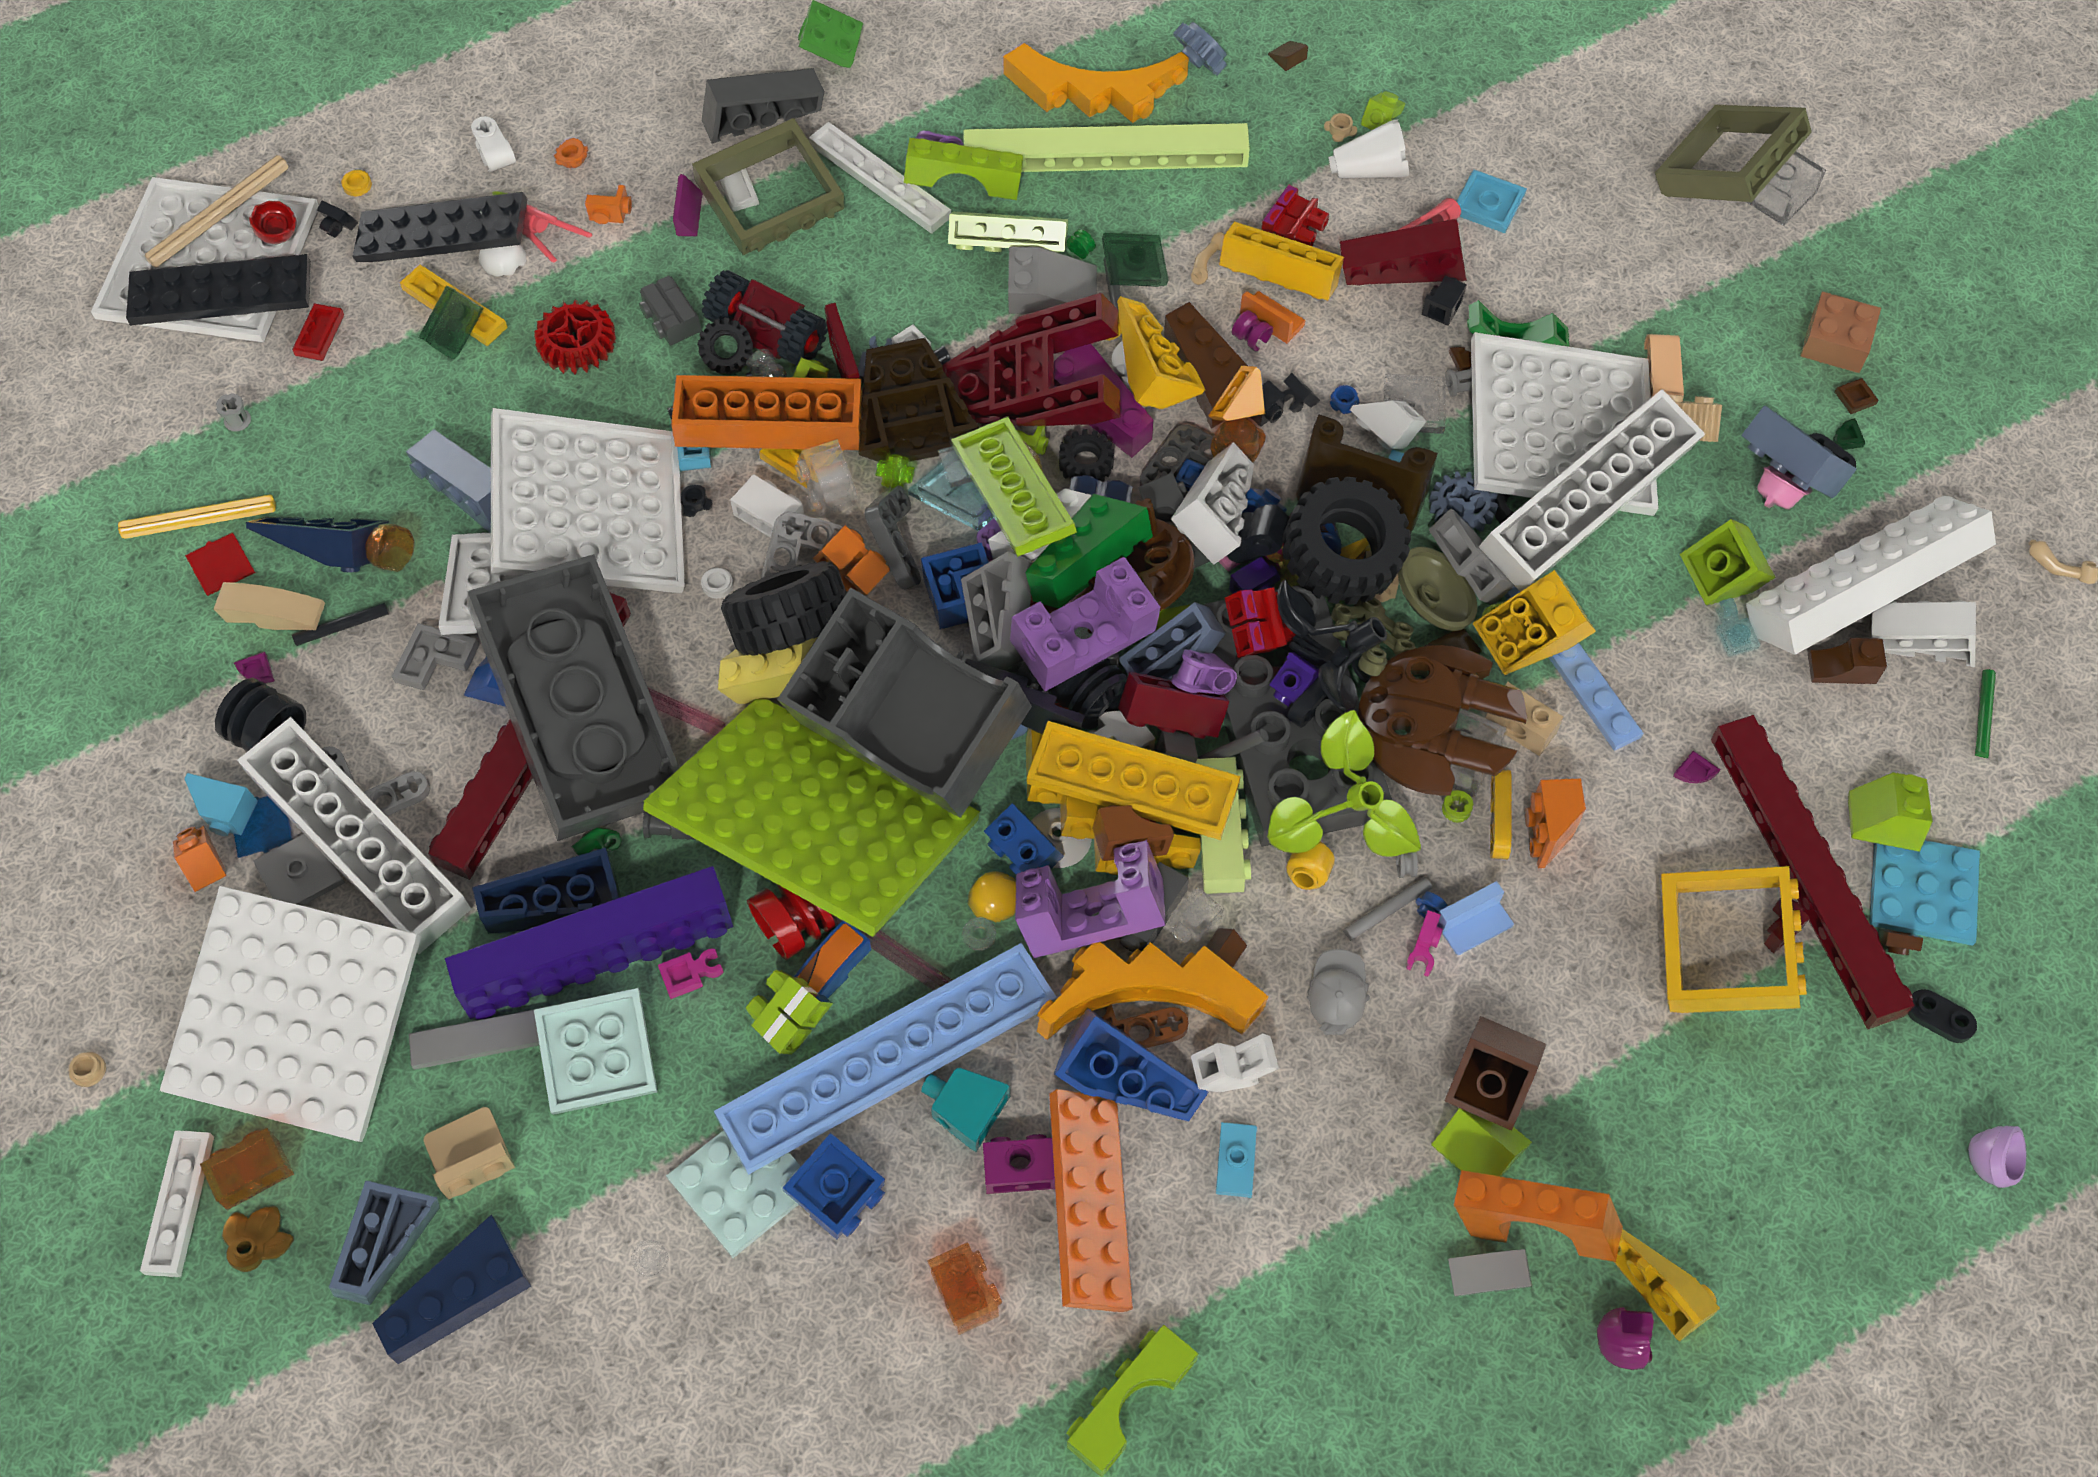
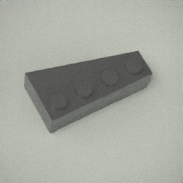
M814 68L707 79L701 120L713 144L721 141L720 137L732 133L736 137L745 134L744 129L759 125L762 129L774 125L780 118L788 121L792 118L795 119L821 111L825 91Z

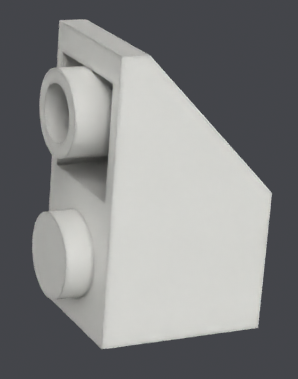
M1392 400L1353 405L1350 409L1358 417L1356 422L1364 429L1372 430L1378 436V443L1388 450H1403L1427 422L1410 405L1401 401Z

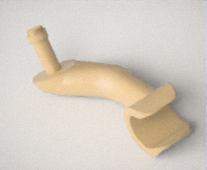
M1221 232L1214 234L1211 243L1196 256L1191 274L1193 283L1201 285L1207 281V262L1217 250H1222L1225 234Z
M2036 540L2029 542L2031 546L2029 549L2030 555L2050 573L2077 578L2079 581L2087 584L2097 582L2098 567H2096L2093 561H2083L2081 567L2065 565L2057 560L2046 542Z

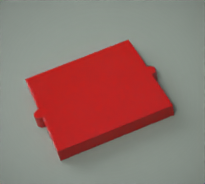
M233 532L214 542L208 541L205 546L185 555L207 596L221 590L223 582L235 583L255 573Z

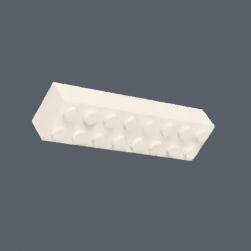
M1661 389L1495 528L1481 543L1479 548L1521 592L1547 573L1691 450L1705 433Z
M1942 496L1935 499L1933 503L1924 508L1912 511L1909 516L1896 523L1886 525L1883 530L1872 536L1862 538L1859 543L1836 552L1833 557L1812 565L1805 572L1786 579L1779 586L1764 591L1758 597L1747 602L1746 606L1751 632L1756 638L1794 655L1996 545L1992 511L1953 499L1950 496Z
M291 717L237 760L248 776L393 928L421 935L417 949L418 955L471 910L464 896Z

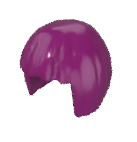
M1624 1307L1610 1310L1603 1316L1597 1326V1339L1600 1352L1607 1361L1619 1368L1628 1370L1644 1369L1652 1361L1650 1347L1654 1325L1652 1312L1627 1311Z

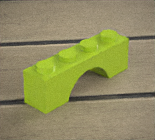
M909 137L904 183L932 187L938 179L945 175L961 173L979 180L986 188L988 196L1017 200L1023 155Z
M1164 1324L1157 1333L1151 1329L1138 1346L1142 1350L1134 1361L1127 1358L1115 1373V1376L1118 1378L1110 1390L1103 1387L1092 1400L1091 1405L1094 1409L1087 1418L1084 1419L1082 1416H1079L1066 1433L1070 1437L1067 1441V1448L1100 1477L1106 1474L1126 1449L1127 1441L1119 1423L1120 1410L1126 1399L1135 1391L1148 1386H1162L1174 1390L1197 1362L1199 1353Z

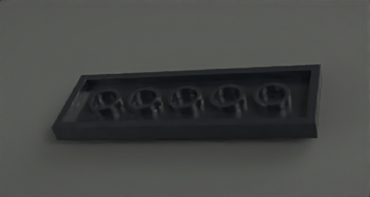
M524 192L362 211L352 257L356 262H380L520 245L528 199Z
M308 254L131 271L129 272L126 319L129 325L132 326L309 308L311 261Z

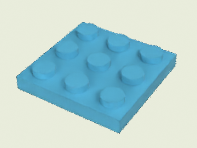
M1924 840L1920 852L1874 843L1869 924H1872L1874 927L1973 946L1976 943L1980 851Z

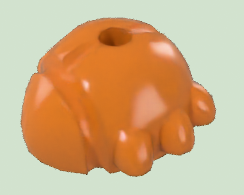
M577 138L568 139L556 148L557 153L554 154L555 162L566 168H577L584 163L588 147L584 146L582 141Z

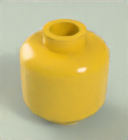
M1320 841L1309 851L1291 853L1286 866L1287 874L1292 882L1301 889H1318L1324 886L1329 879L1335 857L1331 849Z

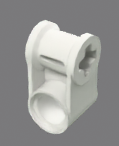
M486 116L475 119L471 128L476 138V148L484 165H488V172L490 173L516 163L512 148L508 140L504 138L496 121Z

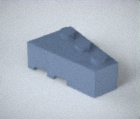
M365 1181L329 1285L333 1296L371 1305L440 1209L438 1198Z

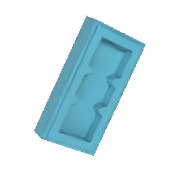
M1221 1122L1216 1194L1252 1198L1257 1126Z

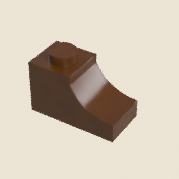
M1850 638L1848 642L1829 649L1810 650L1808 653L1812 683L1877 684L1887 668L1883 639Z

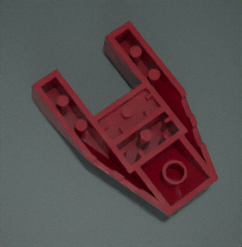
M1102 293L1022 315L1016 319V324L1003 332L997 330L989 335V341L978 348L972 346L942 365L944 373L952 381L955 391L960 399H963L972 419H975L976 423L991 424L1008 417L1013 426L1093 425L1121 417L1120 389L1104 374L1054 387L1053 354L1119 336L1118 309Z

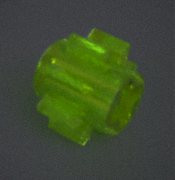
M887 454L886 460L880 459L878 461L875 476L882 477V486L894 488L900 485L904 488V483L911 484L915 467L908 466V457Z

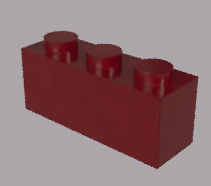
M1129 672L1118 708L1126 721L1137 727H1145L1146 724H1149L1169 733L1180 730L1196 738L1204 739L1206 736L1218 738L1229 700L1224 694L1190 693L1177 688L1169 679Z

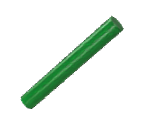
M1991 669L1982 671L1975 756L1983 758L1989 757L1996 679V672Z

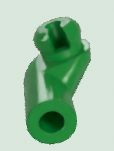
M595 828L574 843L571 848L578 856L589 853L593 849L606 848L607 851H614L621 846L622 838L615 830Z

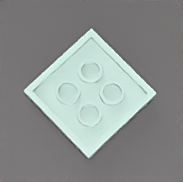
M638 988L534 1010L551 1114L564 1113L658 1092L641 994Z
M721 1131L666 1175L670 1183L732 1258L737 1256L799 1205L782 1191V1187L801 1167L790 1153L781 1156L748 1175L724 1131Z

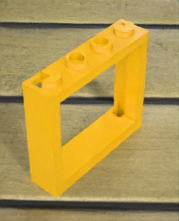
M1789 866L1661 874L1667 999L1670 1012L1694 1013L1800 1008L1799 995H1807L1805 974L1798 975L1797 963H1804L1803 942H1795L1794 932L1802 931L1800 910H1793L1792 899H1799L1798 879H1790ZM1780 887L1787 986L1683 990L1678 893Z

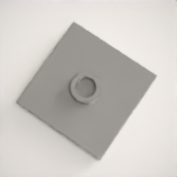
M304 834L253 860L272 898L303 906L345 883L338 869Z

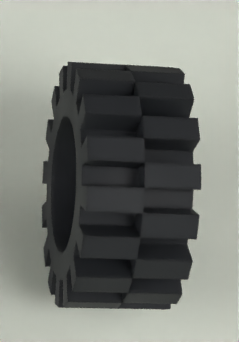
M718 318L712 324L708 323L705 325L706 329L704 331L701 330L699 334L700 340H698L697 345L699 347V355L707 367L719 374L725 373L727 375L736 371L738 373L742 371L744 366L747 367L749 359L753 356L752 349L754 348L747 329L738 321H732L729 318H724V320H719ZM724 335L733 337L737 342V351L729 358L718 356L714 350L716 340Z
M1082 429V435L1074 431L1072 432V438L1067 435L1064 438V443L1061 442L1059 469L1060 472L1063 471L1065 479L1070 477V483L1071 478L1076 476L1088 475L1104 482L1105 476L1109 477L1111 475V469L1113 470L1114 448L1112 449L1111 441H1107V436L1104 434L1098 437V431L1093 430L1092 435L1088 434V429ZM1081 452H1092L1097 456L1098 460L1095 463L1086 465L1076 462L1075 457Z

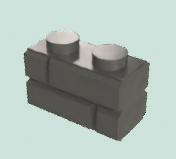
M672 276L664 277L658 280L656 284L651 283L641 288L642 302L639 303V307L646 319L650 317L653 319L652 326L659 339L665 338L671 346L701 332L698 315Z

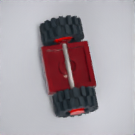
M729 270L721 271L720 275L717 274L714 277L715 282L711 281L708 285L710 290L705 292L706 299L702 301L704 306L702 308L703 316L712 322L718 318L719 320L729 318L732 321H738L749 332L753 346L779 360L783 358L798 366L801 357L812 360L813 357H816L818 350L821 351L823 348L821 344L825 342L826 337L824 335L828 332L825 319L805 310V305L754 279L749 281Z

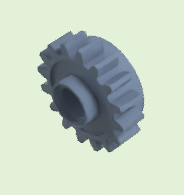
M1182 22L1174 31V37L1184 47L1181 52L1197 68L1200 69L1204 65L1205 68L1218 76L1227 66V63L1223 60L1227 56L1226 52L1196 23L1191 22L1188 26Z

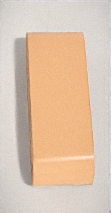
M1647 334L1644 349L1647 350L1648 357L1645 359H1648L1651 398L1661 389L1669 395H1682L1684 397L1680 337L1678 335Z

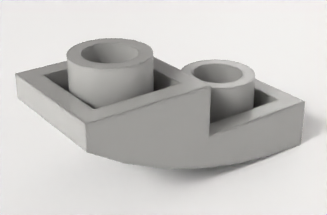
M1526 1249L1448 1259L1454 1296L1456 1297L1532 1287Z

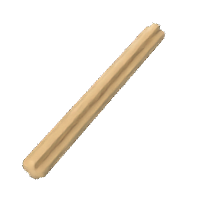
M280 155L270 159L146 252L145 258L154 268L162 265L288 170L287 162Z

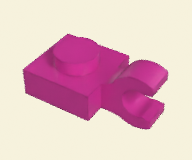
M1427 911L1415 948L1408 957L1406 963L1407 970L1411 971L1415 961H1422L1426 965L1424 976L1428 977L1431 974L1434 958L1430 954L1429 948L1430 946L1435 948L1438 946L1443 928L1437 927L1441 914Z

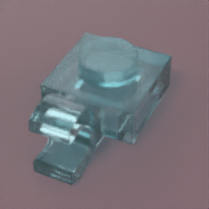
M1733 598L1721 600L1719 602L1721 607L1716 608L1715 611L1722 625H1718L1715 631L1728 657L1757 650L1761 644L1749 619H1738V610Z

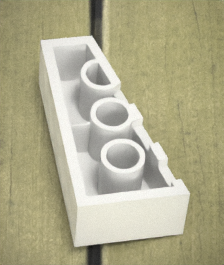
M1234 442L1208 461L1171 518L1177 529L1182 534H1185L1213 565L1241 544V537L1238 536V533L1244 526V519L1241 516L1248 503L1245 493L1250 490L1254 464Z

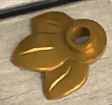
M277 1207L260 1208L252 1213L249 1218L235 1212L227 1219L222 1237L229 1246L226 1256L233 1268L242 1272L252 1271L262 1263V1260L276 1259L290 1248L294 1237L284 1232H278L281 1216ZM251 1248L249 1252L240 1254L244 1249Z

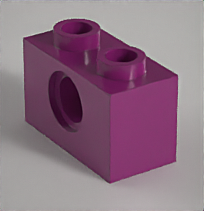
M1033 1134L1027 1136L1026 1140L1011 1141L1009 1137L992 1138L990 1142L983 1143L986 1194L1055 1189L1052 1138H1047L1043 1134ZM1017 1157H1024L1030 1163L1023 1169H1016L1011 1165V1162Z

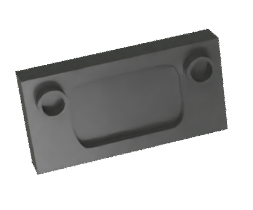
M589 555L467 591L468 610L557 841L644 813V800L680 767L595 555Z

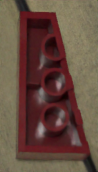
M1457 219L1340 241L1341 256L1344 257L1342 263L1347 285L1442 282L1445 275L1458 281H1467Z

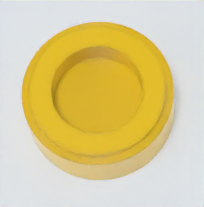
M362 170L350 171L341 180L345 193L354 197L366 194L372 186L368 173Z

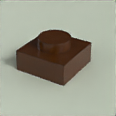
M1879 928V942L1888 946L1887 952L1909 955V950H1922L1923 937L1911 933Z

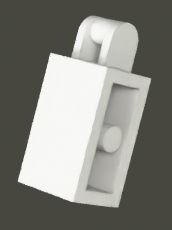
M754 474L730 499L734 516L770 538L774 523L780 515L787 512L804 515L803 504L796 496L785 494L770 480H762ZM789 518L787 522L782 523V527L786 528V534L788 535L792 531L803 532L800 539L804 540V531L808 523L804 522L805 526L796 530L798 527L793 526L792 519ZM816 527L812 529L811 534L816 531Z

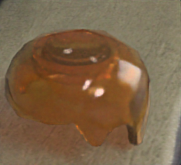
M381 524L374 528L365 544L366 557L373 566L381 570L401 571L409 562L414 552V538L411 531L395 524Z

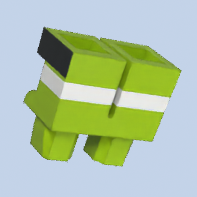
M774 970L767 979L766 984L776 994L770 1002L762 995H756L746 1006V1010L755 1020L751 1026L779 1054L792 1055L811 1033L812 1030L809 1027L815 1028L833 1003L824 995L818 994L808 986V983L803 978L792 977L782 970Z

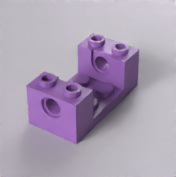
M1123 557L1096 572L1093 591L1049 614L1040 601L1012 616L1010 641L1043 690L1047 691L1155 632L1161 607L1126 558ZM1079 627H1085L1092 632V636L1087 639H1081L1075 635L1074 631Z
M1147 840L1114 848V863L1118 869V880L1062 894L1049 865L1016 874L1015 920L1033 958L1166 926L1163 878Z

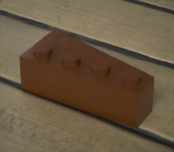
M1188 302L1165 315L1164 337L1170 343L1175 342L1180 350L1177 355L1184 364L1190 362L1196 369L1205 388L1201 395L1196 396L1197 402L1206 415L1207 422L1212 429L1224 421L1212 419L1208 415L1240 367L1248 365L1195 307Z

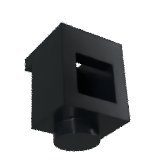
M1445 275L1440 285H1434L1430 294H1427L1425 297L1422 315L1449 326L1463 302L1467 284Z

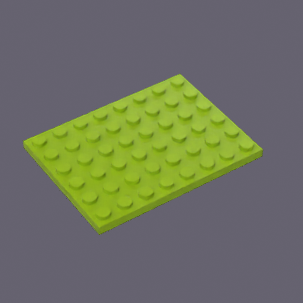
M755 699L649 795L644 800L643 805L645 812L872 937L876 935L977 823L980 811L968 806L962 817H957L800 724L785 708L768 699Z

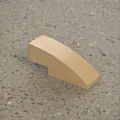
M223 582L214 610L227 623H255L259 628L272 630H316L325 602L318 598L279 588Z

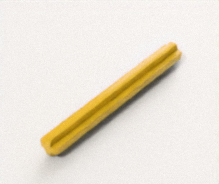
M263 495L122 520L118 522V530L121 537L127 539L273 513L276 510V503L272 495Z

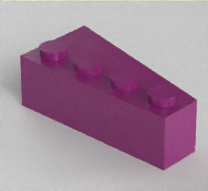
M1092 344L1065 351L1054 361V387L1104 374L1120 389L1121 417L1089 426L1101 435L1107 436L1108 440L1133 458L1152 440L1153 419L1142 405L1137 403L1134 395Z

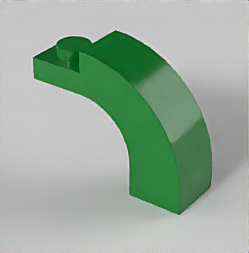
M1479 300L1468 305L1469 319H1467V325L1472 334L1477 332L1569 347L1568 327L1554 313L1532 322L1516 324L1498 319Z

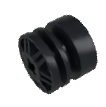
M1107 657L1052 687L1048 692L1051 695L1057 696L1056 702L1063 708L1068 707V710L1084 714L1085 718L1082 728L1091 730L1098 726V719L1104 713L1119 710V703L1128 677L1122 674V671L1116 665H1110V659Z
M249 678L235 685L222 700L215 717V731L222 739L230 741L232 745L243 748L245 752H248L290 717L304 730L307 721L306 710L302 704L284 694L278 693L276 689L267 686L261 680Z

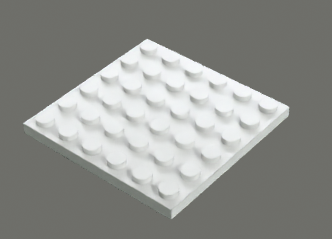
M152 177L91 310L92 315L98 320L129 324L126 319L129 272L300 255L319 206L317 200L259 191L162 265L154 268L145 258V253L232 188ZM266 201H280L290 207L297 221L292 237L285 243L278 245L267 244L257 238L249 222V217H251L255 205ZM276 311L142 324L141 326L264 343Z
M1475 332L1471 338L1474 490L1528 498L1534 497L1651 398L1648 359ZM1656 479L1619 511L1654 516L1658 510Z
M493 408L491 413V574L521 576L594 554L607 586L672 593L683 592L685 583L678 450L675 447L673 431Z
M219 886L160 1091L362 1142L374 1107L421 935Z

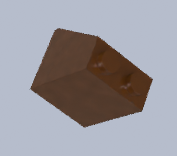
M1480 1016L1444 1101L1512 1131L1540 1065L1546 1044Z

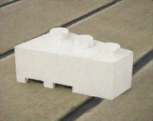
M1955 600L1952 602L1918 601L1916 603H1897L1892 601L1872 612V638L1883 639L1885 653L1915 657V652L1935 655V661L1946 662V657L1966 660V666L1975 667L1976 602Z

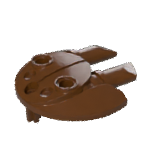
M1145 498L1143 501L1137 500L1135 504L1147 507L1153 537L1145 543L1139 541L1134 545V552L1127 556L1126 560L1161 607L1160 611L1175 602L1190 584L1194 574L1195 559L1192 546L1187 537L1173 525L1156 519L1151 499ZM1096 576L1088 581L1089 586L1066 604L1093 591ZM1043 604L1049 614L1058 609Z
M1424 646L1396 655L1387 661L1384 670L1378 676H1371L1361 695L1358 717L1369 731L1374 743V757L1372 761L1386 776L1398 784L1417 792L1451 796L1455 783V777L1450 768L1451 764L1495 777L1513 760L1517 753L1515 749L1461 734V730L1455 729L1460 709L1469 711V708L1526 724L1527 713L1522 691L1483 680L1490 675L1493 662L1475 652L1453 646ZM1413 675H1422L1425 678L1417 679ZM1404 730L1407 732V734L1399 735L1394 731Z

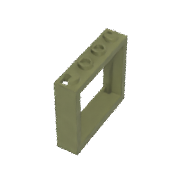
M1714 105L1656 170V180L1661 194L1667 197L1752 202L1812 133L1806 108ZM1723 132L1772 134L1739 172L1692 169Z
M794 118L692 163L694 181L742 255L754 250L760 252L765 245L775 240L778 242L784 241L791 233L801 228L808 230L817 221L825 217L834 218V213L844 209V193ZM796 146L826 194L744 230L714 182Z

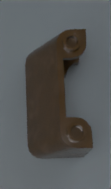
M1318 414L1297 485V501L1305 492H1309L1313 485L1319 482L1325 484L1327 479L1338 477L1339 481H1343L1345 477H1355L1356 482L1360 483L1366 480L1372 482V487L1378 490L1383 488L1389 493L1387 497L1391 501L1395 499L1401 506L1400 514L1404 513L1409 522L1406 529H1409L1412 533L1429 492L1438 453L1425 448L1414 447L1408 449L1401 461L1397 462L1342 444L1344 429L1340 422Z

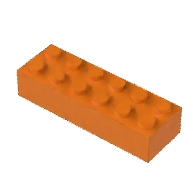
M676 375L671 422L675 447L859 450L862 416L861 379Z

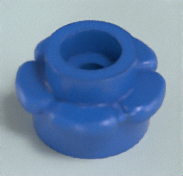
M1347 385L1337 387L1330 396L1332 399L1330 401L1332 409L1335 411L1339 410L1342 414L1352 413L1350 411L1352 406L1359 405L1360 403L1356 390Z
M1426 891L1422 898L1418 897L1415 901L1420 906L1417 909L1418 914L1424 918L1428 910L1439 913L1440 910L1448 907V904L1441 897L1429 891Z

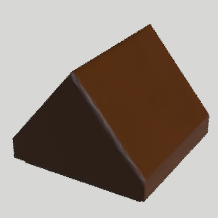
M1218 928L1206 947L1233 968L1247 948V945L1235 929Z

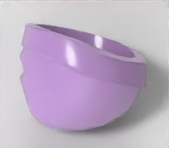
M1997 1126L1980 1132L1971 1139L1968 1147L1970 1162L1974 1171L1982 1180L1998 1188H2006L2020 1182L2026 1169V1143L2020 1127Z

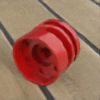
M777 884L781 894L779 898L771 890L764 888L747 899V905L767 939L774 935L777 937L778 942L772 946L783 959L787 960L805 948V942L801 933L803 930L810 937L817 940L821 937L818 925L825 932H829L835 928V922L829 912Z

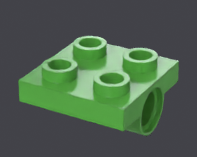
M812 0L798 35V40L800 41L798 47L839 66L850 68L854 61L863 22Z

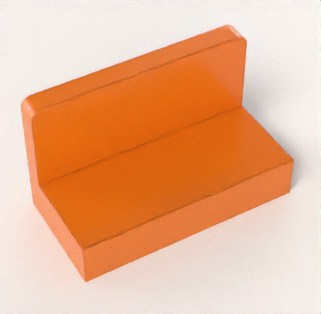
M1246 291L1242 295L1240 315L1250 310L1257 315L1260 322L1270 324L1273 327L1272 335L1286 344L1305 326L1303 318L1260 291H1257L1254 295Z

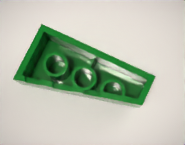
M1093 494L1072 518L1077 533L1050 543L1026 570L1025 573L1032 601H1041L1044 605L1058 609L1089 586L1088 581L1096 576L1098 570L1110 565L1120 556L1125 558L1134 552L1133 546L1139 541L1145 543L1151 539L1153 534L1147 507Z

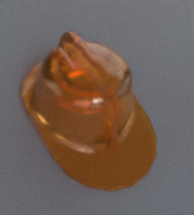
M1248 417L1223 422L1217 429L1210 449L1213 457H1215L1234 442L1253 463L1265 443L1266 435L1262 429L1257 428L1248 420Z

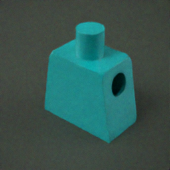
M956 1068L947 1082L931 1073L921 1088L922 1093L935 1100L931 1108L932 1118L975 1152L978 1151L1010 1098L1009 1085L962 1068Z

